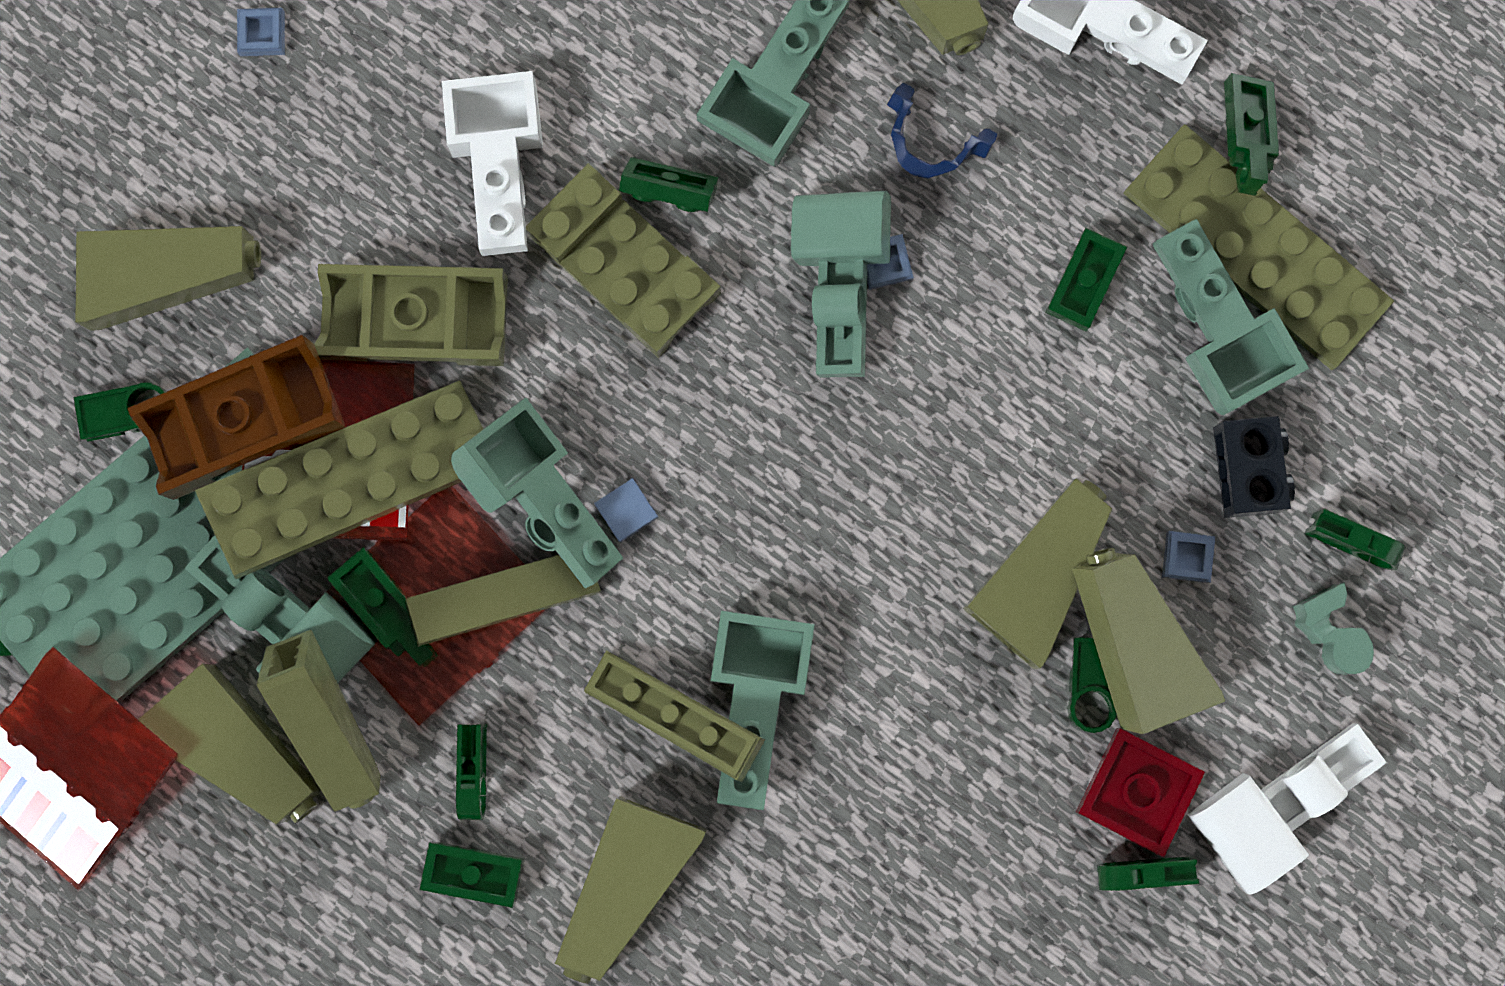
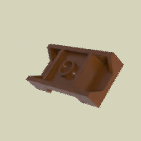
M304 335L297 336L128 408L131 418L146 436L158 467L159 476L156 482L158 494L172 500L216 482L215 476L297 442L305 445L345 428L315 345Z

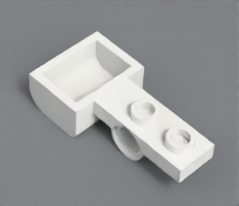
M1021 0L1013 14V21L1017 27L1068 55L1081 33L1085 31L1102 40L1107 52L1112 53L1114 50L1129 58L1127 63L1131 65H1137L1142 62L1180 84H1183L1208 41L1135 0Z
M527 71L442 81L447 146L453 158L471 156L478 245L481 255L488 256L528 251L524 216L526 205L525 190L520 169L519 150L543 148L538 93L533 72Z
M1352 723L1261 790L1250 775L1242 773L1187 815L1244 892L1249 895L1254 894L1275 882L1309 856L1292 831L1310 818L1319 817L1335 808L1347 797L1350 789L1387 762L1360 726Z

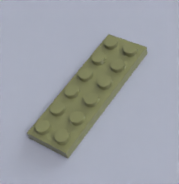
M1184 124L1127 187L1123 194L1169 233L1197 219L1237 290L1263 313L1275 308L1290 336L1330 370L1336 369L1392 305L1394 300L1263 189L1260 188L1256 196L1238 193L1236 181L1238 168L1231 166L1225 157Z
M459 380L195 490L236 580L461 483L462 481L452 466V454L482 431L483 427Z

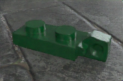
M1231 73L1224 81L1228 157H1230V165L1238 167L1236 173L1238 193L1256 196L1257 191L1263 184H1267L1268 173L1273 170L1274 160L1279 156L1274 82Z
M363 547L328 577L331 584L386 649H391L397 657L407 651L418 666L425 668L439 656L430 643L418 646L405 604V599L408 597L368 549Z

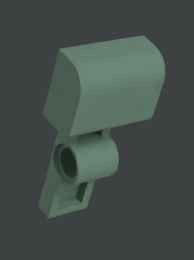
M796 0L752 69L734 58L731 59L696 114L697 121L773 167H776L808 119L810 113V104L794 95V92L802 79L805 80L808 77L806 71L813 59L819 60L825 43L849 7L850 0Z
M887 191L796 195L794 197L791 227L792 258L800 266H819L818 285L814 287L812 294V314L814 323L817 326L816 375L820 378L865 377L867 264L890 263L891 196Z
M1197 219L1163 236L1152 244L1176 285L1174 289L1175 296L1181 309L1190 321L1198 323L1209 343L1187 356L1186 361L1217 413L1225 415L1309 369L1275 308L1255 319L1253 318Z
M525 397L455 450L451 457L452 466L457 476L486 512L491 513L515 497L529 515L525 521V527L531 540L543 550H556L583 587L587 588L602 578L623 559V556L554 467V464L567 455L568 452Z
M215 535L184 568L223 601L221 603L222 609L234 623L245 630L258 631L272 644L312 630L337 683L346 676L378 640L366 626L326 592L309 608L264 568L235 580ZM263 660L256 668L258 673H260Z
M721 611L711 681L734 685L729 720L765 739L742 782L721 771L717 797L718 804L764 810L781 692L805 695L815 624Z

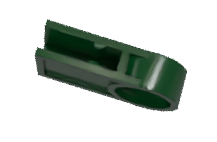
M139 383L137 385L73 397L80 440H87L89 442L125 435L126 431L139 432L138 429L140 428L131 418L128 408L134 406L136 398L147 390H155L159 394L167 391L152 383Z
M1322 509L1312 514L1311 518L1315 519V522L1306 529L1304 534L1387 570L1398 569L1406 550L1404 544L1327 509Z
M1074 637L1072 670L1070 671L1069 678L1071 697L1068 702L1067 711L1072 724L1079 730L1088 733L1102 732L1109 728L1115 721L1116 711L1094 639ZM1090 691L1101 695L1109 708L1108 717L1105 722L1095 728L1084 726L1078 720L1075 713L1076 701L1081 695Z
M457 724L456 813L459 820H483L485 817L486 796L480 795H486L487 725Z
M1185 856L1117 862V864L1116 862L1097 864L1099 890L1120 891L1199 884L1196 872L1197 859Z

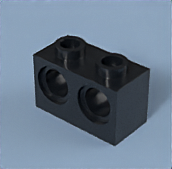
M1279 416L1223 421L1213 427L1224 518L1276 514L1291 509L1290 501H1293L1295 497V485L1292 475L1286 474L1284 458L1289 451V438L1286 429L1280 427ZM1245 434H1252L1259 439L1261 443V453L1259 456L1252 455L1245 449L1243 443ZM1252 479L1260 480L1266 486L1267 497L1264 502L1255 500L1250 494L1249 485Z

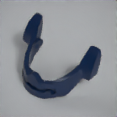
M905 83L896 88L887 105L897 113L891 137L897 160L906 171L921 178H931L955 170L970 155L975 154L982 158L987 157L997 138V133L987 128L983 129L977 137L972 134L970 139L964 143L963 151L951 161L944 159L938 164H929L909 153L906 148V139L903 132L905 119L910 115V109L914 103L912 98L915 91L913 87Z

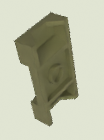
M589 163L526 225L528 236L658 358L668 349L681 329L702 308L713 303L721 294V286L688 255L685 257L636 212L622 198V194Z
M318 264V278L323 298L321 333L314 345L321 362L367 363L368 360L446 361L456 362L458 365L504 366L508 276L503 268Z

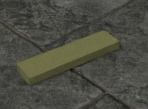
M556 555L405 599V604L417 644L422 646L596 595L601 590L598 581L584 588L560 555Z
M607 650L584 689L585 693L740 782L744 780L765 739Z

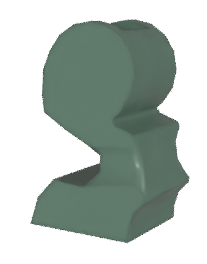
M1345 583L1331 585L1293 605L1292 607L1296 614L1295 626L1307 636L1312 644L1323 643L1322 658L1330 671L1342 675L1359 674L1370 667L1373 661L1374 650L1373 643L1363 628H1337L1332 626L1329 621L1332 611L1345 606L1347 599Z

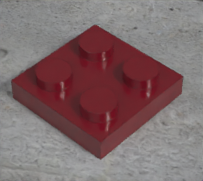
M1116 728L1078 805L1076 813L1161 857H1165L1205 771L1121 728Z

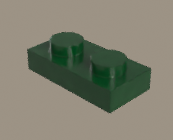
M631 157L621 174L619 192L631 194L633 198L639 201L653 202L658 200L675 204L678 209L686 212H698L700 210L708 212L716 193L719 177Z
M1085 228L1045 313L1087 332L1127 246Z
M431 841L428 845L419 890L513 908L516 904L524 858Z

